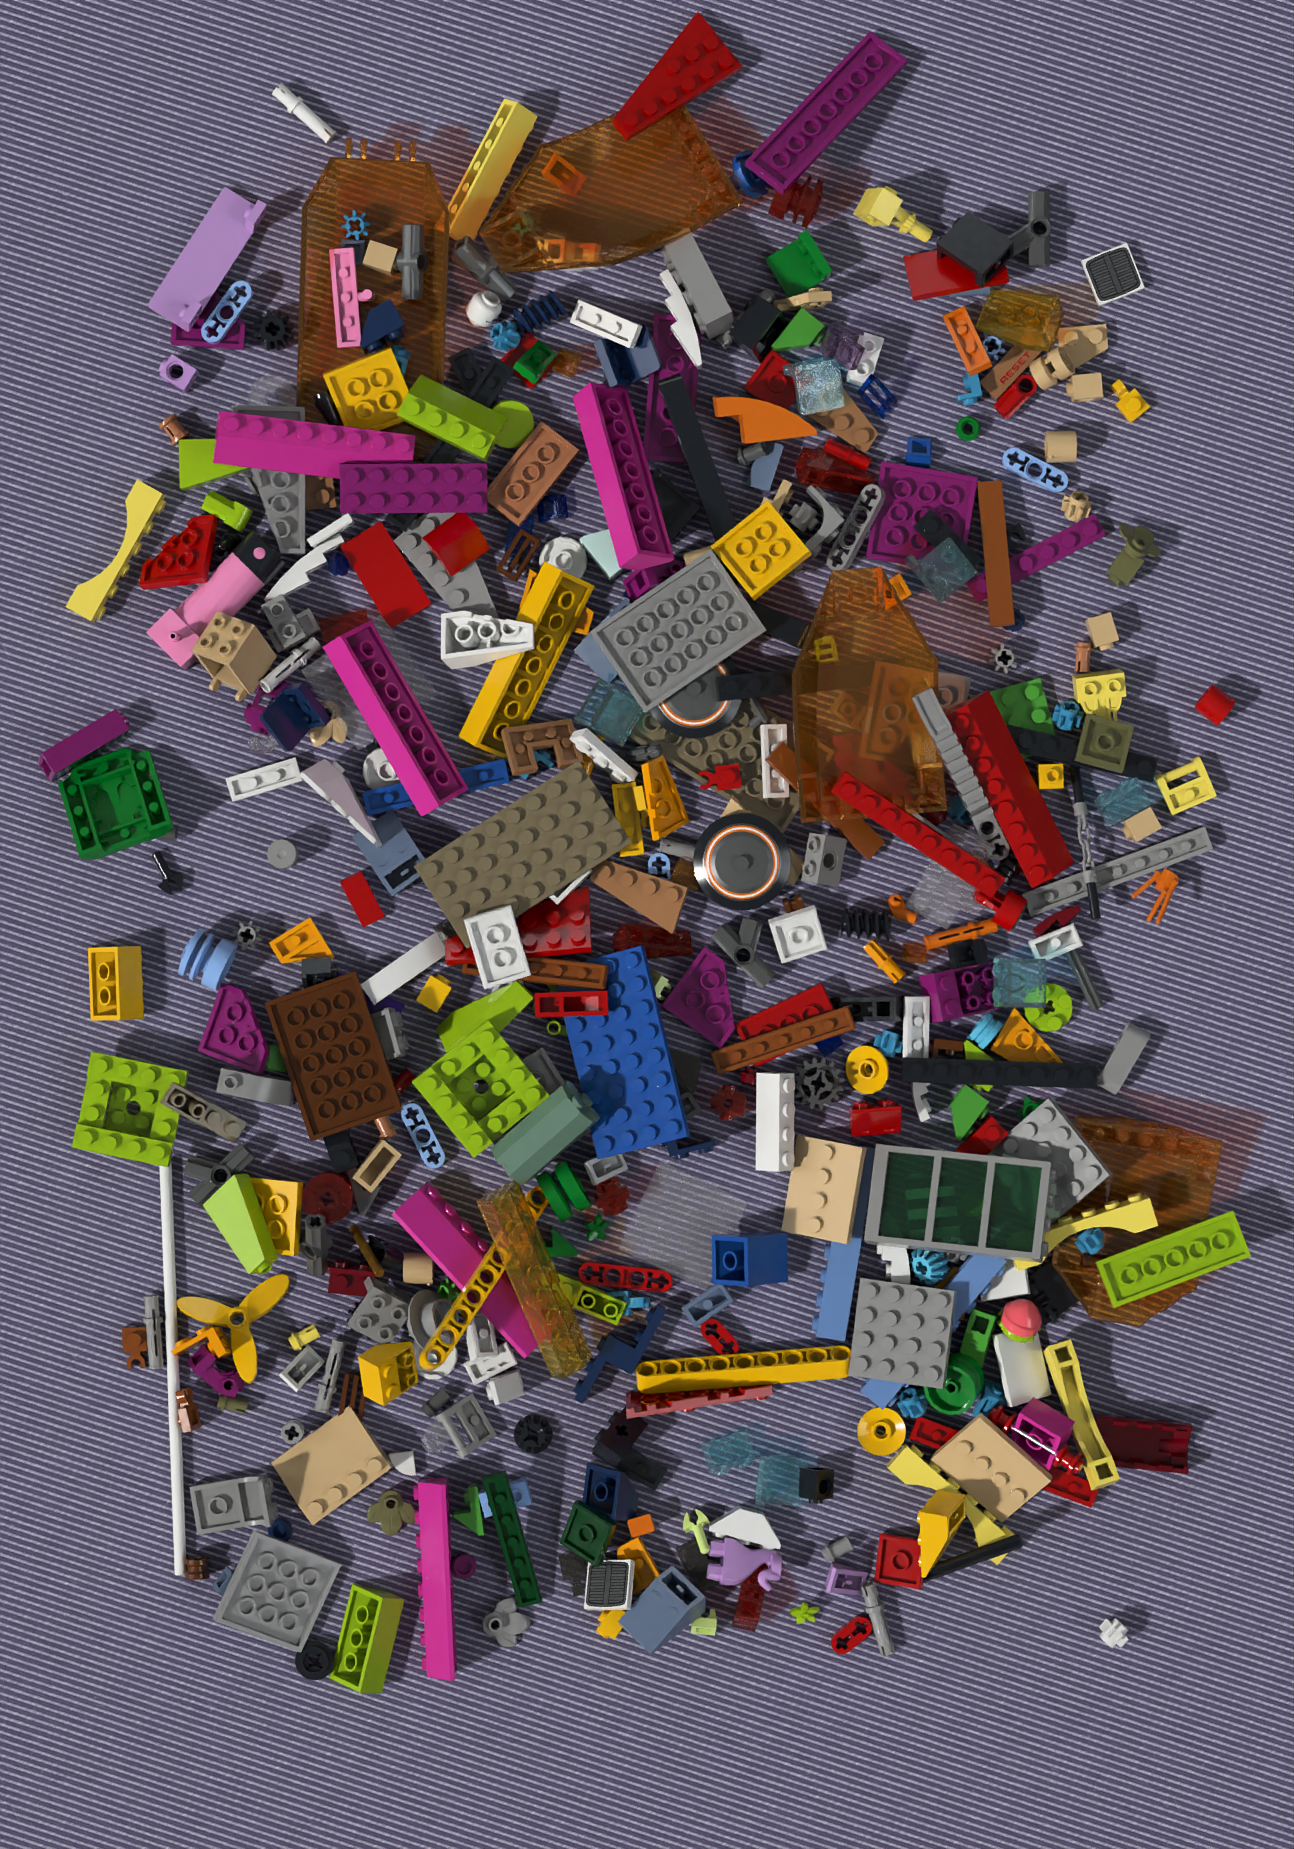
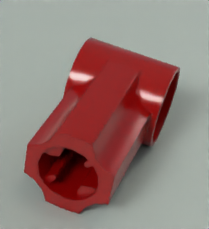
M1021 375L994 403L993 407L1006 420H1009L1036 391L1037 383L1033 376ZM1022 380H1028L1032 384L1030 392L1024 393L1019 389V383Z

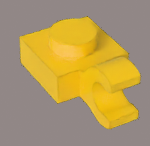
M1120 379L1110 386L1111 390L1120 399L1115 406L1129 423L1133 422L1150 408L1135 388L1128 392Z
M644 785L633 787L637 810L641 812V825L643 828L649 827Z

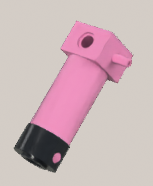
M251 531L208 576L207 583H201L175 610L170 608L146 633L180 667L187 670L198 659L192 652V648L216 612L219 611L234 617L287 564L280 558L281 555L262 536L258 537Z

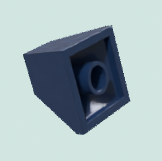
M587 1463L582 1502L614 1521L636 1518L638 1494L625 1472Z

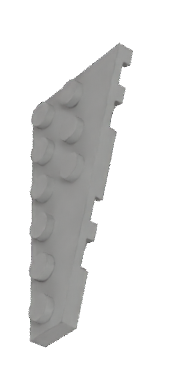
M231 405L232 412L305 421V407ZM251 468L279 553L305 554V475Z
M424 513L410 526L407 532H403L394 540L396 545L454 612L468 611L473 614L489 615L500 619L477 560L453 577H450L422 539V537L456 513Z

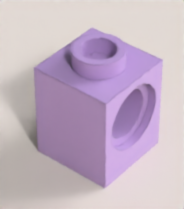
M173 354L169 359L166 357L159 367L161 371L159 375L185 393H188L199 375L197 369ZM175 367H182L183 375L177 379L172 378V370Z

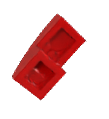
M361 870L340 881L363 928L385 917Z

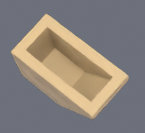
M380 1139L352 1178L372 1193L402 1154L386 1141Z

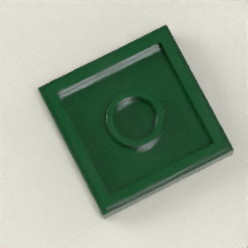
M577 1500L573 1504L560 1544L595 1567L602 1566L617 1524L584 1502Z

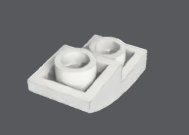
M911 1082L915 1110L920 1122H923L930 1118L928 1113L932 1110L927 1099L921 1100L920 1096L929 1092L927 1086L930 1083Z

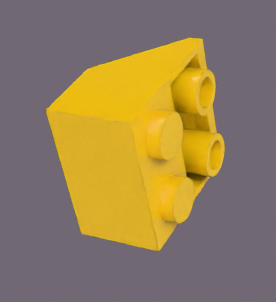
M412 1342L374 1345L358 1356L363 1394L382 1406H386L419 1382Z

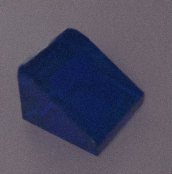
M564 494L544 496L537 505L539 522L568 518L567 502Z
M836 1035L814 1044L825 1058L842 1046L844 1042Z

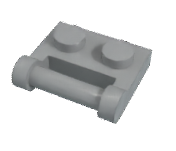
M473 1393L435 1416L438 1422H442L458 1449L456 1453L459 1458L466 1456L497 1435ZM454 1414L469 1438L471 1443L468 1445L465 1444L452 1422L451 1415Z

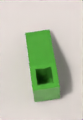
M976 1307L972 1310L960 1353L969 1355L978 1362L982 1369L992 1341V1335H994L997 1321L999 1320V1315Z

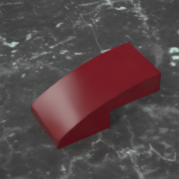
M1074 906L1054 913L1033 928L1032 932L1037 937H1041L1055 922L1063 928L1081 911V908Z

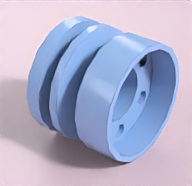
M199 928L188 941L182 953L178 974L185 976L189 969L192 968L189 975L190 980L193 981L201 972L203 973L201 985L217 991L231 967L238 945L222 939L214 947L215 935L210 933L203 942L206 930Z

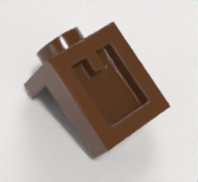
M933 1037V1042H929V1057L937 1058L938 1049H942V1054L956 1055L957 1051H963L964 1042L962 1040Z

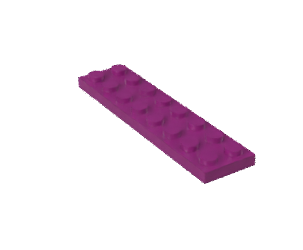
M870 31L746 160L745 166L783 195L907 65L908 60Z

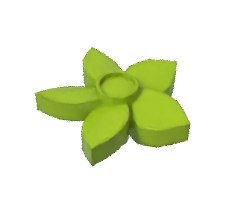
M803 1602L800 1607L792 1608L790 1614L796 1617L797 1624L805 1622L806 1619L815 1622L813 1614L819 1611V1607L809 1608L808 1603Z

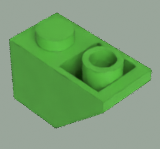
M966 1084L962 1085L949 1103L954 1137L959 1141L962 1138L967 1139L975 1129L972 1126L977 1118L981 1120L989 1110L987 1107L989 1101Z

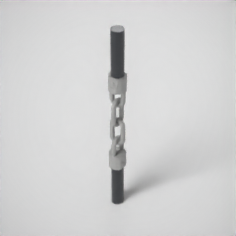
M1072 767L1070 768L1075 802L1073 806L1074 815L1078 817L1079 825L1077 832L1083 852L1084 884L1087 886L1091 920L1101 919L1096 886L1098 882L1094 860L1091 858V835L1086 822L1088 811L1086 802H1084L1080 768ZM1086 829L1087 840H1082L1081 830ZM1091 862L1092 870H1087L1086 863Z

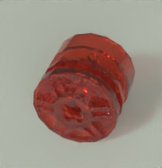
M809 175L804 184H800L798 179L783 195L776 190L768 216L783 221L788 211L793 212L792 224L796 225L799 215L804 216L801 228L807 229L810 222L815 218L823 197L824 180L818 179L815 188H811L813 176Z
M325 1171L317 1174L306 1184L302 1192V1205L307 1215L320 1213L326 1217V1224L341 1221L351 1212L355 1204V1196L350 1180L346 1175L336 1174L335 1171ZM330 1192V1196L334 1198V1201L327 1205L322 1196Z

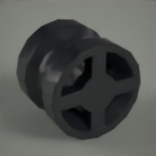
M1006 858L999 860L997 868H993L1005 876L1003 883L1009 887L1013 883L1012 879L1014 876L1019 875L1021 872L1018 867Z

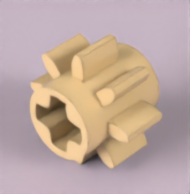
M1073 491L1070 496L1065 494L1061 511H1065L1064 515L1067 519L1080 521L1083 516L1089 517L1092 501H1088L1089 497L1084 492Z

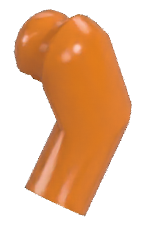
M892 894L888 899V906L893 917L915 925L918 913L907 910L901 895Z

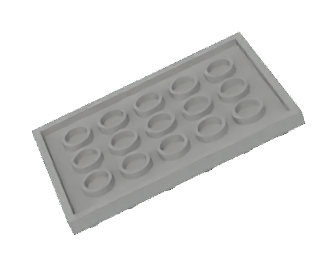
M709 550L589 633L643 712L646 713L764 633L766 629L714 552Z

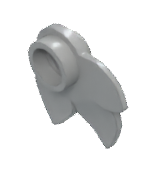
M506 1598L499 1601L494 1611L488 1613L482 1621L484 1632L489 1636L495 1637L497 1642L504 1647L516 1646V1634L524 1632L530 1625V1620L526 1616L516 1612V1598ZM497 1620L498 1627L492 1629L491 1623Z

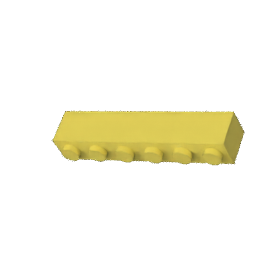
M508 99L503 100L437 226L438 230L455 241L462 239L464 236H469L472 240L476 238L483 220L487 217L494 199L498 196L506 176L510 173L517 155L521 152L528 134L534 127L537 115L518 102Z

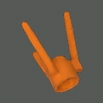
M1163 869L1161 873L1156 870L1153 876L1131 895L1132 898H1136L1153 882H1156L1155 888L1161 893L1146 919L1147 922L1152 920L1163 901L1156 919V924H1160L1172 894L1179 884V877L1170 870Z

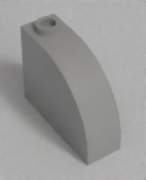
M231 1066L221 1068L216 1092L266 1103L294 1105L296 1096L290 1079L263 1073L259 1075Z

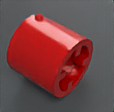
M1211 684L1193 709L1211 721L1212 724L1218 726L1233 708L1236 700L1215 684Z

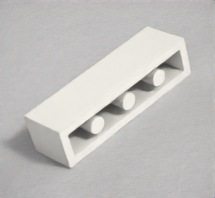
M756 1073V1170L775 1172L794 1170L795 1073Z

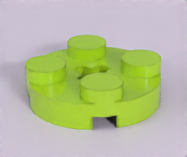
M1053 983L1039 984L1027 993L1023 1003L1025 1017L1029 1024L1045 1032L1059 1030L1069 1021L1072 1015L1071 997L1064 988ZM1049 1000L1052 1001L1054 1011L1044 1014V1008L1041 1007L1042 1003H1048Z

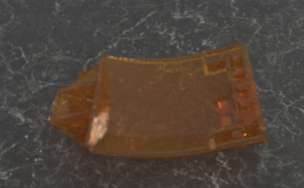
M1077 1116L1076 1129L1111 1171L1112 1175L1062 1217L1072 1215V1218L1080 1216L1083 1210L1089 1208L1098 1210L1104 1208V1204L1110 1201L1118 1200L1120 1203L1128 1200V1196L1132 1194L1142 1193V1195L1146 1194L1150 1198L1158 1226L1138 1233L1115 1227H1099L1106 1236L1102 1239L1105 1245L1100 1249L1103 1254L1107 1253V1255L1113 1256L1208 1219L1223 1144L1222 1140L1177 1126L1125 1117ZM1076 1233L1068 1236L1054 1247L1053 1267L1059 1272L1066 1285L1083 1305L1091 1319L1140 1327L1157 1313H1162L1174 1305L1177 1300L1186 1294H1191L1197 1290L1198 1277L1113 1308L1098 1269L1080 1268L1082 1252L1074 1243L1078 1240L1075 1236Z

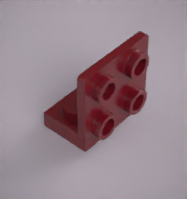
M337 1259L327 1269V1272H330L328 1293L365 1297L367 1294L364 1284L366 1278L369 1276L379 1280V1277L375 1276L368 1262H360L356 1266L350 1265L349 1260Z

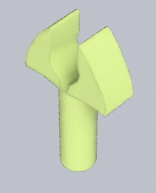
M695 1509L698 1516L697 1525L692 1523L690 1515L686 1512L683 1530L686 1533L694 1532L700 1552L707 1554L710 1548L703 1528L705 1525L710 1524V1521L701 1511Z

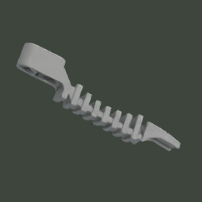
M930 687L911 698L929 735L932 737L933 744L939 749L937 750L939 755L945 760L943 763L950 771L948 773L955 781L953 783L956 789L960 791L958 794L964 801L965 808L970 813L969 816L985 851L994 860H1002L1009 854V844L993 814L991 806L988 804L987 797L983 794L984 791L978 783L976 775L972 772L974 770L968 763V758L962 751L961 744L957 741L958 738L955 732L951 729L950 722L942 710L933 689ZM986 821H991L990 829L981 831V825ZM996 843L999 844V846H998V847H999V850H998V851H995V850H994V849H995L994 844H996Z

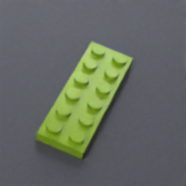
M1230 1211L1095 1263L1112 1307L1116 1308L1251 1257L1234 1211Z

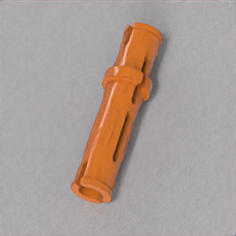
M991 919L976 923L970 921L967 922V925L925 935L923 938L926 949L929 951L930 949L968 939L977 940L979 936L998 932L997 924L991 922ZM956 934H957V936L939 940V939H941V938H945V937H949V936H953V935H956Z

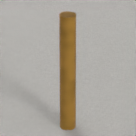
M358 1225L350 1226L349 1231L375 1276L381 1277L384 1274V1270Z

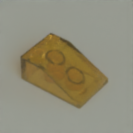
M990 290V295L987 296L976 329L1026 350L1051 352L1064 317L1059 295Z

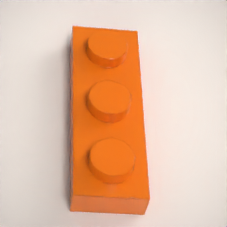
M965 306L943 315L944 322L969 376L971 377L992 367Z

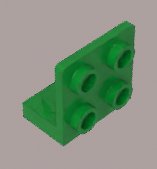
M808 230L800 233L797 240L765 260L788 298L806 292L832 275V269Z

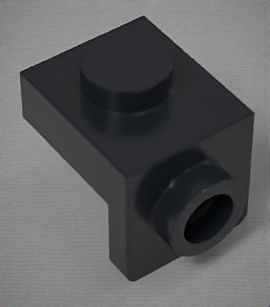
M984 939L947 945L951 969L988 962V949Z

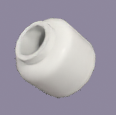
M488 290L478 291L466 306V314L469 321L477 327L491 326L502 310L499 297Z

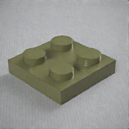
M1087 713L1074 761L1122 774L1134 726Z

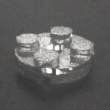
M281 376L261 377L250 388L249 406H269L267 405L269 402L267 396L269 394L272 396L275 394L279 395L277 399L279 403L276 406H297L298 398L294 387L287 379Z

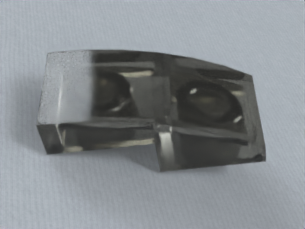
M696 1538L676 1547L685 1570L694 1586L701 1593L719 1585V1581L707 1578V1568L710 1563L708 1554L700 1552Z

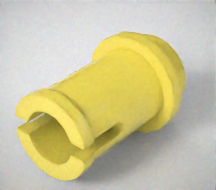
M311 1324L296 1334L291 1333L292 1336L288 1340L294 1350H302V1346L321 1336L315 1325Z

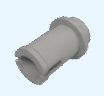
M847 1536L829 1546L824 1545L821 1552L827 1563L830 1561L834 1563V1559L852 1551L853 1548Z

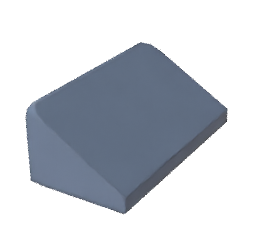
M764 441L768 449V455L754 460L746 486L769 493L784 445Z
M715 1284L681 1307L693 1327L696 1328L734 1302L735 1299L725 1285Z

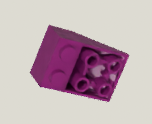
M995 961L919 976L922 996H930L929 1023L943 1022L1004 1008Z

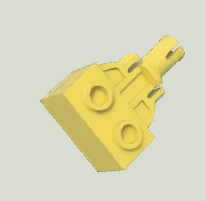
M888 186L866 189L853 215L872 227L889 226L891 223L900 228V233L909 232L923 242H927L930 239L933 230L916 220L914 212L908 213L900 207L903 200L897 197L898 193Z
M1121 669L1073 674L1074 699L1080 703L1083 711L1086 714L1118 721L1117 711L1121 706L1122 697H1127L1124 672Z

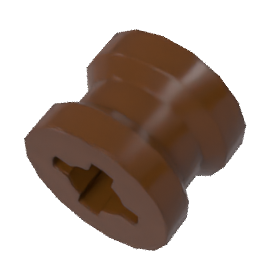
M801 893L796 894L791 899L787 897L782 899L786 914L805 908Z
M193 1556L185 1558V1564L188 1566V1570L185 1572L186 1579L201 1580L209 1578V1571L207 1570L209 1557Z

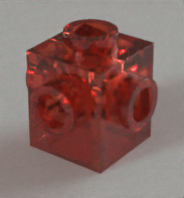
M722 1085V1089H717V1093L711 1095L710 1109H715V1114L720 1115L719 1119L734 1120V1116L744 1117L746 1091H736L737 1086ZM731 1099L733 1103L731 1106L726 1107L723 1104L724 1101Z
M619 1176L596 1184L598 1194L594 1195L597 1208H603L605 1216L618 1215L624 1210L629 1209L626 1201L631 1199L626 1185H621Z

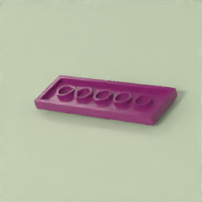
M654 314L652 338L662 362V368L649 375L643 448L647 461L687 464L657 381L680 373L695 411L699 369L696 368L671 331V325L677 322L674 316ZM692 317L699 347H701V333L695 323V317Z
M487 463L340 464V513H487Z

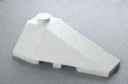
M468 611L441 614V660L451 669L473 667L534 649L533 624L510 619L502 620L489 615L473 614Z
M323 759L299 775L317 793L333 804L332 806L350 820L349 822L378 848L382 846L350 781L342 774L345 769L335 760L333 763H330L327 759Z

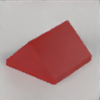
M466 513L454 514L422 537L450 577H453L491 549L477 524Z

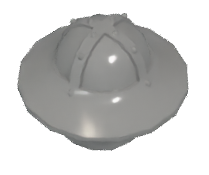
M429 1289L418 1291L411 1298L408 1307V1333L422 1349H424L453 1305L447 1299L439 1300L437 1292ZM457 1312L454 1313V1319L456 1322L459 1321ZM442 1332V1341L446 1344H449L450 1336L447 1333Z

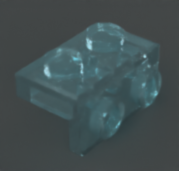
M1137 777L1123 780L1119 787L1111 791H1103L1094 800L1108 828H1112L1151 806V802Z
M747 1429L701 1443L709 1473H715L716 1476L729 1473V1468L738 1466L739 1469L753 1465L752 1461L756 1460Z

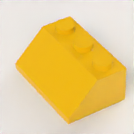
M141 946L88 948L91 1021L144 1019Z

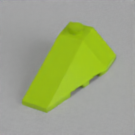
M516 980L493 991L491 994L453 1011L436 1028L446 1052L488 1019L500 1033L535 996Z

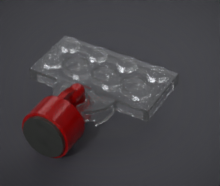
M955 823L951 825L945 836L985 864L996 846ZM932 859L905 906L948 930L959 910L967 913H977L989 907L995 911L991 922L1010 931L1019 922L1028 903L1027 899L1011 890H1008L1006 894L997 890L994 896L990 898Z

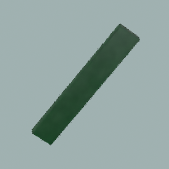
M501 1471L482 1476V1481L518 1606L521 1608L543 1603L507 1472Z

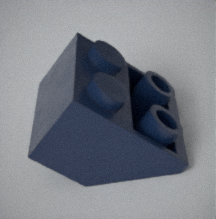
M391 299L369 310L360 341V346L365 355L384 349L383 345L389 342L395 344L405 338L404 334L408 332Z

